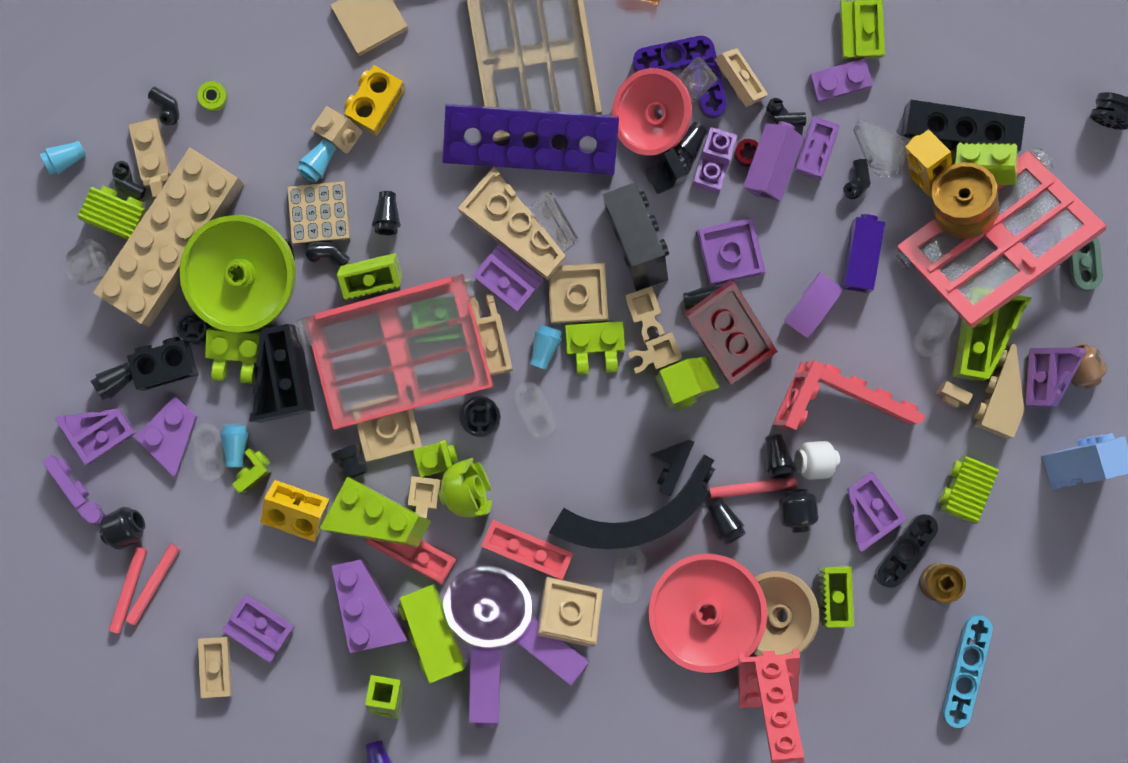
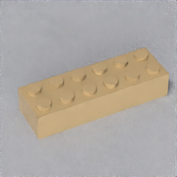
M189 147L93 293L134 320L150 328L180 283L181 257L189 239L201 226L225 215L244 186V183L238 177Z

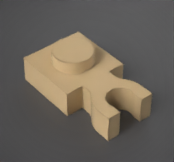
M652 286L624 296L633 323H642L641 336L643 342L649 340L647 330L650 327L657 329L659 337L665 334L662 325L655 319L656 316L662 313Z
M672 332L645 342L646 351L635 350L627 354L629 359L634 357L642 359V365L633 369L635 375L643 372L652 363L655 370H658L683 359Z

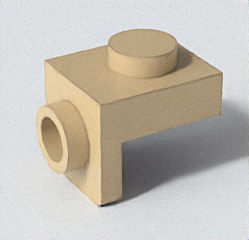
M328 106L324 108L310 128L315 134L334 144L346 154L350 152L363 132L348 117Z

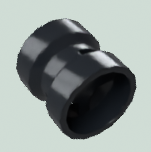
M195 313L185 314L180 318L177 325L180 337L195 345L205 343L206 330L212 328L211 325L204 322Z
M358 444L350 445L331 453L333 462L338 464V467H341L338 472L341 481H345L347 477L354 478L368 471L365 462L359 461L361 451Z

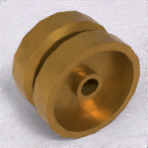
M957 163L941 171L932 183L933 213L937 225L944 233L955 238L969 239L980 236L992 228L998 218V186L994 175L987 168L976 163Z

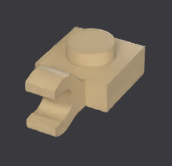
M412 476L408 506L416 507L415 512L428 519V509L438 508L441 480Z

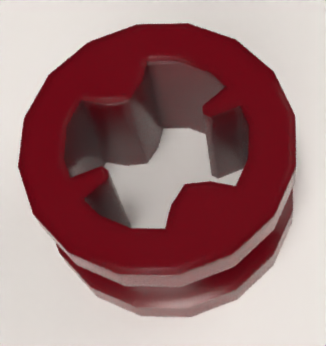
M750 138L740 141L734 152L736 161L742 166H751L759 143ZM744 146H750L749 150L751 148L755 150L752 154V159H746L747 156L744 158L741 156L740 153L743 152Z

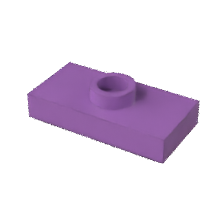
M814 116L812 117L794 172L820 181L823 179L840 125Z

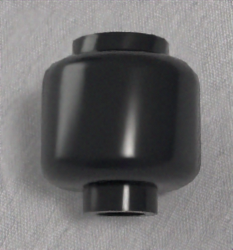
M808 489L785 491V496L780 498L778 504L781 524L792 528L793 533L810 531L809 526L817 523L819 519L816 496L808 493Z
M121 507L102 518L99 534L101 540L106 545L121 550L138 542L143 537L146 527L145 521L139 511L129 507Z

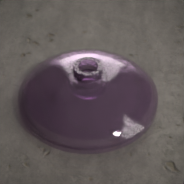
M476 566L461 572L450 582L443 600L444 617L451 631L465 643L478 648L494 649L511 644L523 634L531 617V599L524 584L509 571L495 566ZM487 613L490 617L483 618L480 614Z

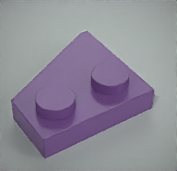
M1080 347L1030 348L1025 405L1031 407H1058L1085 355L1086 349Z
M175 396L134 438L172 476L176 477L180 472L181 468L179 467L184 452L187 451L190 442L189 437L195 428L198 416L179 397Z
M121 409L87 412L55 418L84 465H90L136 434V431Z
M873 472L868 473L847 488L856 546L859 552H862L907 520Z

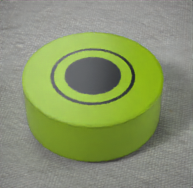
M208 81L200 86L197 98L206 110L218 111L226 105L228 95L220 83Z

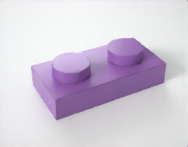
M865 58L810 73L809 75L817 103L866 90L873 86Z

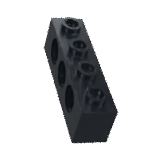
M912 99L905 106L901 140H908V143L913 137L921 135L929 129L928 121H935L940 127V132L932 133L950 151L957 148L960 142L963 145L965 143L969 145L971 143L974 145L977 143L980 145L983 143L986 145L989 143L992 145L995 143L998 145L1001 143L1004 145L1015 143L1017 145V152L1021 151L1025 117ZM956 126H964L968 131V137L960 136L956 131ZM985 130H992L996 134V141L988 140L985 136Z

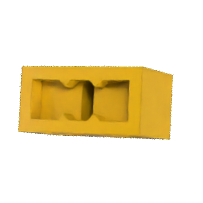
M373 65L370 71L365 70L358 82L360 87L355 96L351 94L344 105V110H346L344 115L354 124L377 137L406 88L402 80ZM378 82H385L387 84V88L381 93L374 92L373 86ZM364 106L373 108L371 115L368 117L358 116L359 110Z
M928 129L923 134L913 137L908 145L905 146L910 178L931 198L932 183L941 171L952 165L951 151Z
M274 480L263 501L260 523L315 542L326 517L330 499Z

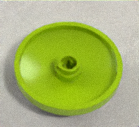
M229 215L207 222L189 239L181 257L180 282L188 304L204 322L227 332H249L272 323L287 308L295 289L296 267L290 247L275 228L255 217Z

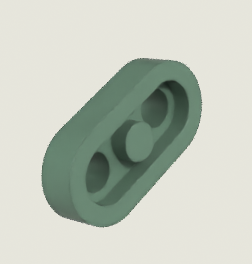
M1097 237L1085 245L1086 253H1081L1078 250L1069 257L1071 282L1081 291H1089L1098 287L1103 279L1101 248ZM1082 272H1086L1089 275L1088 282L1082 280Z

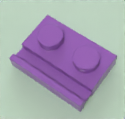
M500 244L496 246L494 251L490 253L472 275L474 279L517 313L544 281L543 278Z
M245 594L221 631L270 663L295 626L248 594Z

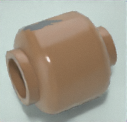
M1087 344L1074 346L1084 348L1086 351L1071 383L1075 386H1084L1086 389L1099 385L1102 382L1101 378L1107 371V366L1099 350Z

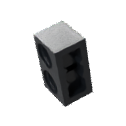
M173 337L163 340L162 346L152 348V345H145L135 348L134 354L127 355L135 388L146 391L198 376L190 343L180 340V337ZM180 351L182 354L181 363L177 366H172L170 362L171 355L174 352ZM152 359L154 369L151 373L145 374L142 369L145 361Z

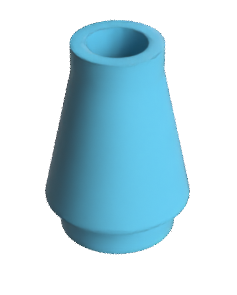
M322 139L314 149L299 161L300 165L297 168L299 174L312 183L322 179L332 155L336 151V147L329 141Z
M79 140L74 143L45 148L46 152L40 154L50 175L56 172L59 175L75 162L86 157Z
M540 324L538 331L535 330L531 365L547 369L548 363L562 341L560 338L562 331Z
M223 425V432H220L225 456V466L227 467L243 466V458L249 432H246V425Z

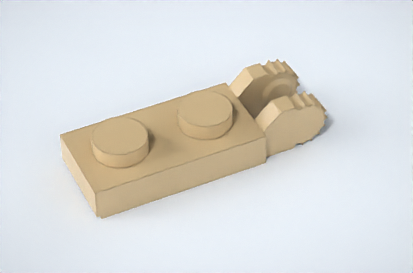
M491 293L487 294L486 298L487 306L491 312L489 317L480 318L478 301L474 297L471 298L490 374L495 376L511 372L513 367L501 316L497 313L494 296Z

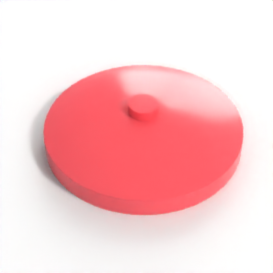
M698 554L686 557L673 564L657 581L649 603V622L657 644L672 661L692 671L716 673L736 667L738 665L739 653H745V657H749L756 650L766 629L767 604L759 582L742 564L722 555Z

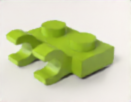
M623 321L565 325L567 355H576L577 375L589 374L588 354L605 353L606 373L618 372L617 352H625Z
M208 328L206 330L205 358L214 359L211 379L224 381V378H227L228 360L243 361L240 383L252 384L253 380H256L260 332L235 333L217 328Z

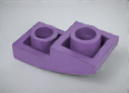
M710 127L692 183L693 187L716 194L720 193L738 135Z
M820 271L804 290L802 298L784 318L785 322L808 339L836 302L843 288Z

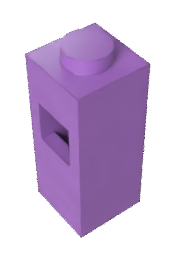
M782 121L778 125L766 123L743 188L758 198L782 201L804 139L802 135L795 131V126Z
M535 616L531 621L525 618L515 631L519 634L516 642L569 685H572L588 665L589 659L565 641L537 636L539 619Z
M472 648L470 659L469 723H476V728H493V723H499L501 649Z

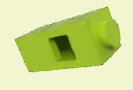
M374 675L370 676L365 706L370 715L399 720L404 695L401 680Z

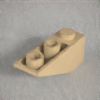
M1015 344L1006 346L997 363L994 376L991 375L990 379L986 381L984 391L987 392L983 403L980 402L974 413V418L977 419L975 427L1005 439L1015 437L1025 411Z

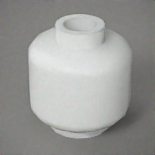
M827 441L805 442L796 451L794 464L796 471L801 473L805 479H828L834 475L836 468L839 467L840 455L837 450H834L831 443Z

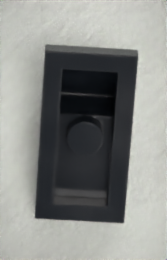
M687 440L650 454V456L670 464L669 469L663 467L657 480V484L661 485L659 492L671 496L694 445V441Z

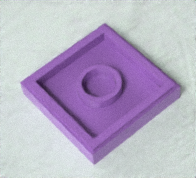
M753 217L696 231L709 285L715 282L716 285L728 283L730 280L737 281L766 273Z

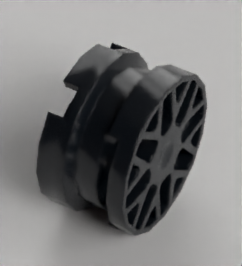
M1112 92L1099 93L1095 100L1096 109H1092L1090 118L1107 128L1127 130L1128 97Z
M476 396L463 404L459 418L466 432L472 436L482 438L490 436L497 430L500 425L501 415L494 401L488 397Z

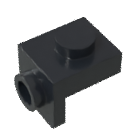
M672 149L663 154L660 162L646 168L645 173L656 194H661L683 183L687 176L688 166L683 156H678L675 149Z

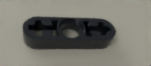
M920 514L911 519L876 567L875 578L880 585L893 588L903 581L938 532L937 521L932 516ZM927 520L929 522L927 527L930 529V532L920 534L918 540H921L922 544L919 545L916 540L907 536L909 533L915 536L920 529L917 523ZM904 542H908L914 547V554L910 559H903L899 555V547ZM893 556L895 560L905 564V567L902 569L901 566H897L893 572L896 576L895 580L888 579L885 582V574L882 571L884 568L891 569L894 566L895 562L890 561Z

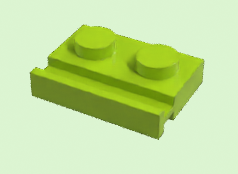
M841 0L839 5L842 59L884 58L883 0Z

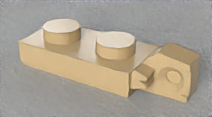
M157 118L130 124L129 130L141 180L145 187L150 186L152 196L156 198L165 182L169 179L171 170L160 123Z

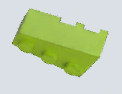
M972 288L966 292L965 297L974 305L992 291ZM1017 295L972 329L962 319L952 377L979 382L990 379L1010 336L1016 329L1020 317L1032 298Z
M708 356L686 359L660 370L655 377L668 410L675 407L677 412L693 406L697 402L696 398L721 388Z
M347 477L320 529L337 535L418 547L431 521L363 483Z
M435 583L400 597L401 604L397 605L403 621H408L411 630L408 632L413 648L418 650L421 658L419 659V664L424 676H427L429 684L462 671L466 667V662Z

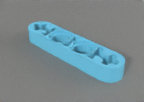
M981 615L969 616L963 624L942 708L943 720L954 728L965 727L970 722L992 636L993 627L988 618ZM979 620L981 621V626L985 627L984 633L979 632L976 641L982 642L981 647L967 643L968 638L974 640L975 631L971 630L972 624H977ZM970 648L975 649L978 653V660L973 665H967L963 660L964 652ZM962 677H967L971 682V689L965 694H960L956 689L957 680ZM953 695L961 699H968L967 704L960 703L959 711L963 713V717L957 718L956 722H953L954 717L949 715L950 710H956L958 701L952 700Z

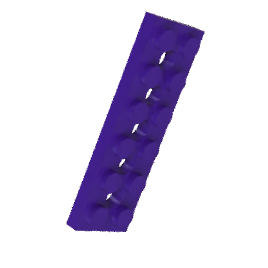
M446 104L442 163L614 175L619 116ZM470 128H476L481 133V139L476 143H470L465 138L464 134ZM499 130L508 132L510 135L509 142L505 145L497 144L493 139L495 132ZM528 132L537 134L539 137L537 145L533 147L524 145L522 142L524 134ZM554 135H564L568 140L567 145L562 149L554 148L551 145V139ZM585 136L593 137L596 140L595 148L590 151L583 150L579 145L581 139Z

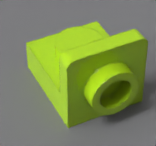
M447 440L413 449L420 477L445 472L453 465V462L458 461L454 444L448 445Z
M248 449L245 451V454L255 466L251 468L249 465L236 475L238 480L232 485L238 493L245 494L271 473V470L267 467L270 461L261 450L256 452L254 449Z

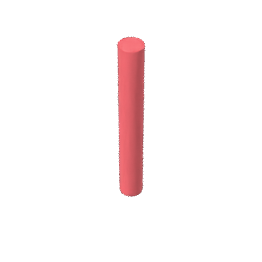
M796 477L713 487L709 488L710 499L797 488Z
M170 543L125 619L130 624H137L179 553L180 548Z
M138 546L135 548L109 627L110 632L117 634L121 632L147 553L145 548Z

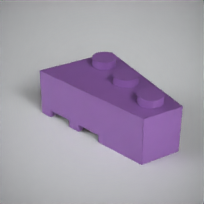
M365 559L332 566L349 653L404 642L410 639Z

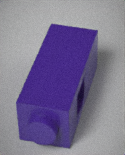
M861 214V217H856L852 221L841 287L845 290L868 294L874 290L885 222L878 221V217L875 215Z

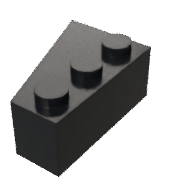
M634 182L602 194L605 209L615 236L625 255V263L629 266L633 275V284L636 292L667 281L666 256L670 254L665 240H659L656 234L659 231V226L655 216L648 215L646 208L649 207L645 192H639Z
M284 324L262 329L256 367H258L256 385L253 387V394H255L253 410L250 413L249 422L262 423L314 412L315 406L300 326Z

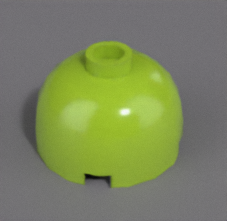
M474 458L462 460L449 467L443 475L441 488L439 489V498L442 504L446 505L456 516L464 518H476L487 515L492 508V499L487 500L485 491L491 490L490 482L482 465L479 462H472Z

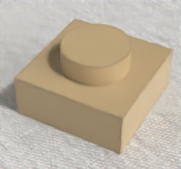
M948 381L941 383L936 392L937 395L943 397L941 400L943 403L954 408H958L959 405H968L973 396L972 393Z

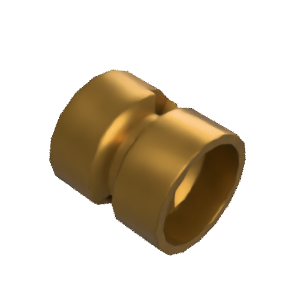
M935 563L927 566L922 571L920 588L929 599L951 603L957 601L964 594L966 579L959 568L949 564Z

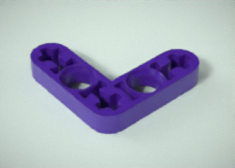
M695 36L644 47L635 52L632 61L635 72L648 69L644 68L643 64H638L641 61V56H646L648 60L656 59V52H661L660 61L663 66H658L657 60L650 62L649 68L673 71L691 67L702 114L707 118L716 119L724 113L727 100L720 69L715 61L717 58L715 47L710 38ZM697 44H702L703 48L708 47L705 56H700L699 52L690 53V60H686L684 46H688V52L696 50ZM670 49H676L680 52L681 59L676 63L668 62L665 58V53ZM704 70L712 71L715 75V81L711 84H704L700 81L699 74ZM714 90V101L721 103L717 111H713L712 107H706L709 104L710 96L709 92L703 94L702 91Z

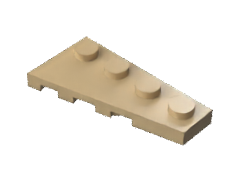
M493 167L458 207L459 213L546 280L551 277L566 259L563 251L544 227L540 226L527 206L525 207L517 197L516 192L502 178L496 167Z

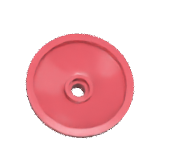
M658 68L643 69L628 77L618 89L612 106V116H619L618 138L629 150L646 156L664 154L677 146L687 133L692 117L691 98L684 83L673 73ZM662 109L663 116L659 119L658 112Z

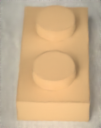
M738 48L724 52L715 59L720 67V72L728 79L735 90L736 96L744 103L745 107L760 102L768 96V93Z
M229 636L199 638L198 656L201 698L232 696Z

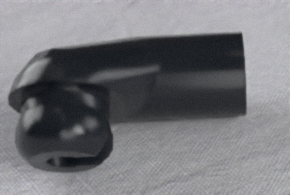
M154 86L148 93V99L160 106V122L165 126L175 125L180 116L177 100Z
M770 99L766 111L768 116L777 125L782 121L795 127L806 126L805 112L789 113L782 104L783 101L781 99Z
M867 159L853 161L855 176L843 188L845 196L849 199L861 197L870 187L871 181Z
M117 161L112 169L116 189L141 201L145 196L146 188L133 182L130 166L127 162Z
M314 241L308 245V249L305 252L307 259L311 262L329 257L339 267L346 265L350 260V257L332 241Z

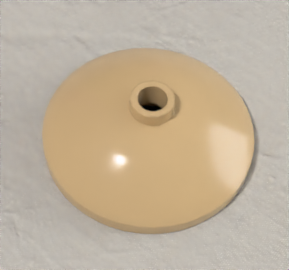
M770 571L756 576L755 578L759 582L766 599L767 624L763 638L753 653L757 656H762V651L774 650L775 655L792 654V649H799V654L802 653L813 641L819 625V608L814 593L802 579L787 572ZM784 611L787 613V620L785 622L781 619V614Z

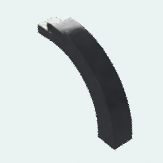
M705 454L702 455L680 492L664 507L646 517L627 522H599L584 518L563 508L549 533L567 542L597 549H623L654 541L680 526L703 503L710 491L701 487L700 484L702 481L707 484L715 471L712 464L715 460Z

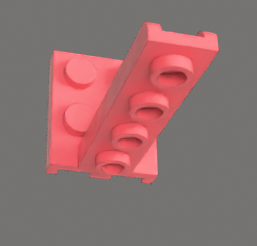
M813 360V362L806 361L805 364L800 362L772 426L781 430H796L798 426L801 427L808 415V411L805 410L809 400H814L819 391L820 384L817 382L907 424H920L926 415L918 412L919 407L904 400L901 403L892 400L893 395L879 388H876V391L865 387L866 381L855 376H851L848 379L840 375L841 370L837 367Z
M792 649V654L775 655L774 650L762 651V656L745 657V653H739L738 655L739 708L762 707L771 763H804V754L794 704H798L799 649Z

